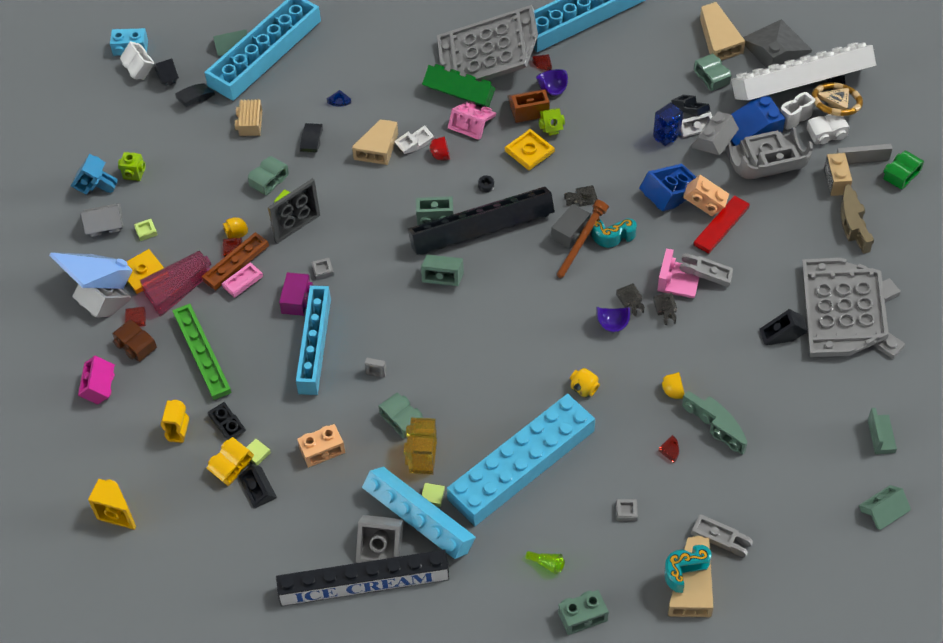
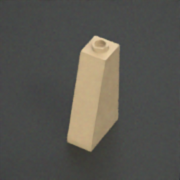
M714 2L702 6L700 21L709 53H713L721 61L743 54L745 40L718 3Z
M702 536L688 537L684 550L692 553L693 546L704 545L710 549L709 538H703ZM710 561L707 570L682 573L684 591L683 593H678L673 590L668 609L669 617L712 616L713 593Z

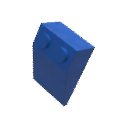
M769 95L753 99L731 114L739 128L731 139L733 146L740 145V141L744 140L745 137L777 130L783 133L785 117Z
M683 164L648 171L639 189L658 209L666 211L674 209L686 201L683 196L687 184L695 179L696 176Z

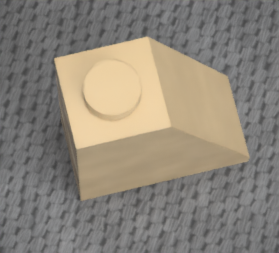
M380 119L353 145L354 160L388 165L395 145L394 141L398 136L397 122Z

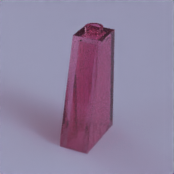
M199 250L141 279L142 290L158 315L162 316L202 282L201 276L210 270L209 266L212 264L208 256H203Z

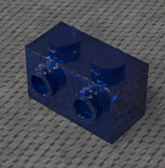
M671 102L655 112L653 137L664 146L676 141L681 136L683 111Z

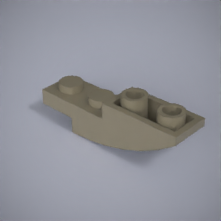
M847 184L840 210L842 226L848 241L856 240L862 253H869L874 243V238L868 232L863 220L865 208L863 204H860L856 191L851 188L850 184Z

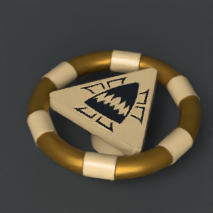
M841 83L821 84L813 90L811 95L815 98L814 105L818 109L835 116L853 115L861 110L863 106V99L859 92ZM834 89L832 91L822 92L823 90ZM849 94H851L856 100V105L847 109ZM820 99H821L823 102L829 103L828 106L824 105V104L820 101Z

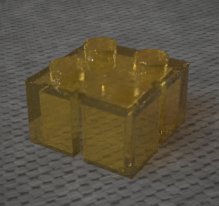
M411 417V423L406 427V437L408 438L407 443L404 444L405 465H409V473L434 475L437 447L436 419Z

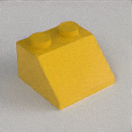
M98 479L88 498L97 520L135 530V522L118 484L110 479Z

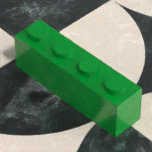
M435 64V66L428 65L422 85L485 107L490 106L496 89L491 85L492 82L484 79L481 82L475 80L476 77L466 74L464 77L460 75L459 71L450 69L449 72L444 70V66Z

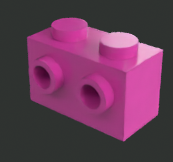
M93 356L86 361L83 367L78 396L97 405L107 400L112 392L110 388L115 376L113 373L115 364L98 356Z

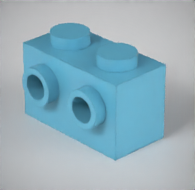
M112 29L110 47L113 56H121L130 41L139 43L147 52L148 37L146 29Z

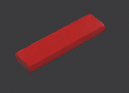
M734 195L725 208L718 213L696 238L694 246L710 254L749 209L750 204Z

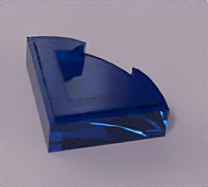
M339 90L327 98V103L338 107L351 104V98Z

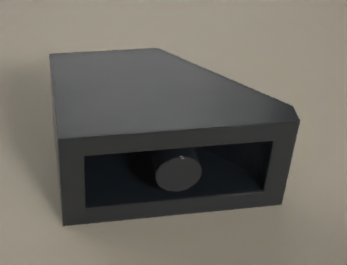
M172 58L153 65L161 84L166 83L167 86L176 83L175 79L179 78Z
M788 309L759 329L763 342L767 346L792 342L808 332L803 316L791 309Z

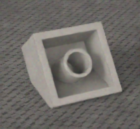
M717 112L691 144V147L720 155L739 130L733 116Z
M120 203L85 209L81 212L85 234H90L91 237L101 235V231L106 230L109 233L120 231L119 228L123 227Z
M79 284L72 296L81 307L86 308L95 318L110 317L131 299L122 289L82 288Z
M362 515L358 522L356 562L361 563L399 557L404 520Z

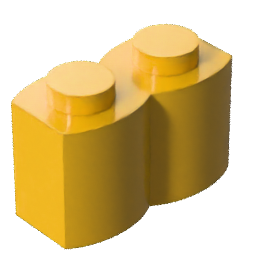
M167 400L161 420V427L165 430L164 436L169 442L183 443L189 424V416L185 413L186 406L179 400Z
M232 437L222 444L221 450L217 455L210 458L206 469L229 486L238 477L241 470L249 464L254 454Z

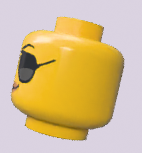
M582 368L579 371L575 370L570 376L571 389L582 397L593 396L600 386L598 376L586 368Z

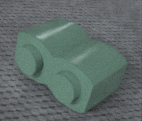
M712 53L695 60L694 71L704 81L710 91L730 84L731 72L722 65L719 57Z
M272 156L264 159L260 167L255 168L249 173V186L264 195H268L277 184H280L288 176V166Z
M395 393L378 406L379 413L383 419L403 439L423 425L422 413L417 408L414 409L410 406V401L404 395L401 396L399 393Z

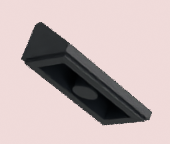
M251 464L238 476L254 508L277 498L262 467Z

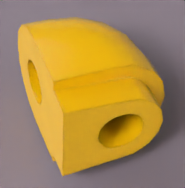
M229 218L222 224L229 241L239 239L248 233L247 224L241 218Z
M680 373L664 376L661 384L665 394L673 399H683L684 389Z

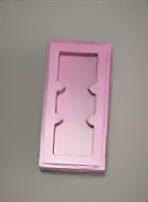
M250 262L224 281L222 287L235 298L261 279L263 273Z

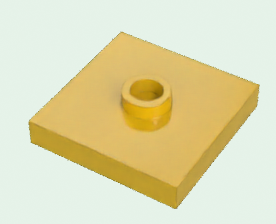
M529 129L505 146V152L527 170H531L553 154L555 148L533 130Z
M149 249L126 261L127 265L133 270L127 283L136 294L169 276L166 269Z

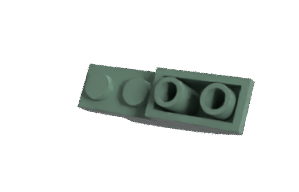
M688 390L683 396L682 406L685 410L698 416L705 424H710V434L715 439L721 440L733 451L743 455L746 451L747 440L734 417L712 397L709 396L704 401Z

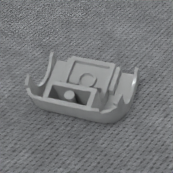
M792 127L791 134L782 135L777 130L745 137L744 140L740 141V145L731 146V142L726 146L727 155L735 172L746 179H757L802 169L808 164L813 151L811 141L808 142L805 151L801 148L795 127Z

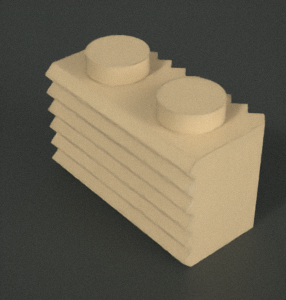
M240 100L239 107H236L238 120H235V130H238L239 136H260L262 122L261 100Z

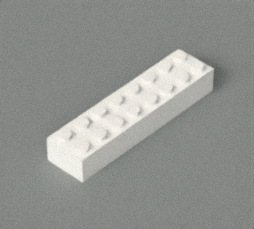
M865 42L851 43L847 45L848 47L832 48V51L817 52L814 56H802L800 60L792 59L785 61L781 65H769L766 69L752 70L753 73L744 72L736 74L737 77L731 79L734 97L737 100H751L876 66L873 45H866Z

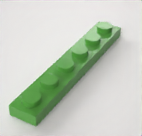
M191 304L172 310L212 399L216 400L231 394L230 386Z

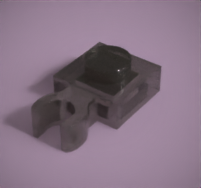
M593 185L576 188L575 193L567 192L564 194V199H569L566 200V206H571L575 203H579V206L594 204L598 200Z
M634 283L616 290V295L625 308L630 306L634 316H637L636 309H640L644 313L645 306L641 303L642 296Z
M668 293L654 296L653 302L657 314L664 315V324L667 325V319H672L674 324H676L677 317L675 313L677 312V306L673 294Z

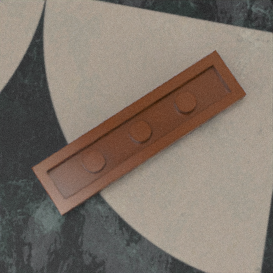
M253 233L201 276L202 281L216 291L222 286L224 281L269 246V242L258 233Z

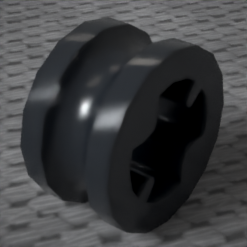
M488 175L480 177L478 181L479 190L484 193L491 192L494 189V179Z

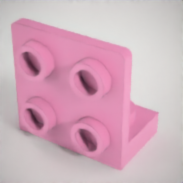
M466 101L452 108L448 129L479 140L482 138L485 122L494 118L496 112H493L489 107H480L475 102Z
M666 248L657 291L695 298L700 277L682 272L680 270V264L682 263L676 262V258H673L674 250Z

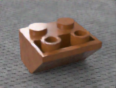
M544 89L507 95L515 123L541 118L540 111L550 109V102Z

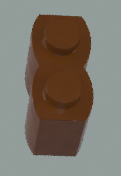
M128 320L112 333L114 337L113 343L117 348H123L127 356L132 360L136 359L140 362L157 348L155 340L132 320Z

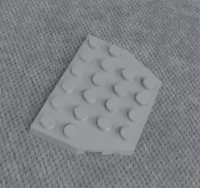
M529 5L437 35L440 63L449 72L450 69L459 71L460 75L464 77L466 74L476 77L475 80L480 82L482 79L489 80L526 68L538 37L533 6Z
M843 258L802 259L810 357L851 356L888 338L889 333L881 271L867 268L861 264L857 266L848 263Z

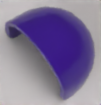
M563 69L545 71L536 76L540 88L546 90V93L549 95H560L568 84V75Z
M596 307V317L604 329L618 332L627 326L630 320V308L609 309Z

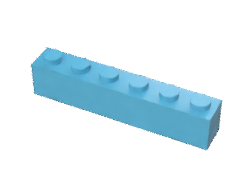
M310 286L296 376L298 394L318 395L331 304L329 286Z
M385 467L369 471L362 486L364 490L439 548L445 550L452 558L456 559L468 554L476 536Z

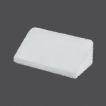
M710 112L677 121L676 127L682 138L700 134L712 118V114Z

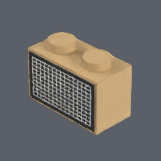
M845 153L827 154L824 171L830 195H843L845 186L847 184L851 186L852 184Z

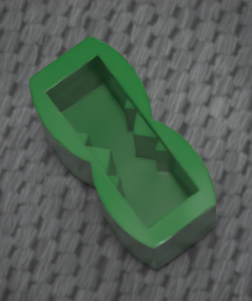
M908 151L899 153L891 164L888 163L884 168L883 173L885 174L883 179L902 190L920 173L924 160Z

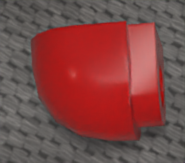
M445 136L432 140L429 146L432 156L440 161L450 160Z

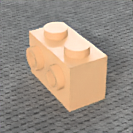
M699 175L687 184L683 198L710 216H714L725 208L729 193L702 175Z
M335 424L324 426L318 431L307 433L297 438L299 449L308 468L345 453L344 442Z

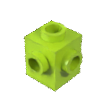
M560 108L540 111V129H543V132L549 135L559 134V130H563V125H565L564 115H561Z
M124 152L122 159L118 161V169H120L123 179L141 181L146 167L142 155Z

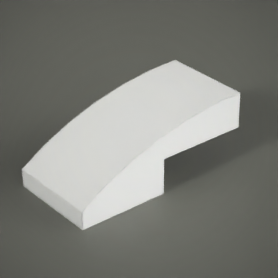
M424 125L413 134H410L408 131L394 142L404 154L429 145L435 137Z

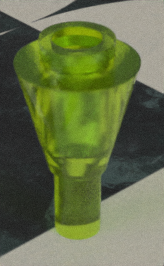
M531 551L526 553V559L538 562V564L554 574H558L564 568L565 559H563L562 554H538Z

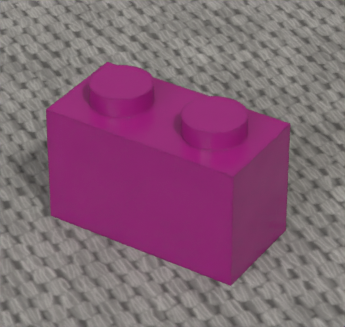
M287 272L279 301L281 314L304 316L305 309H307L310 286H313V282H310L309 274Z

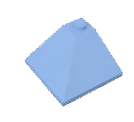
M52 252L49 255L82 288L124 289L133 271L125 260L119 258L115 259L94 254Z

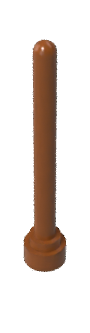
M601 200L595 201L592 206L593 214L557 273L558 278L565 276L599 216L607 212L609 206Z

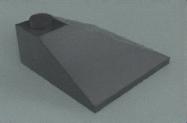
M782 19L743 37L745 46L766 68L773 64H784L788 60H797L812 52V49Z
M313 178L268 207L276 244L320 216L316 185Z

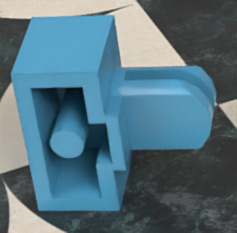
M89 153L77 171L71 187L86 195L90 190L93 191L95 187L111 193L114 191L118 181L115 177L102 170L106 162Z

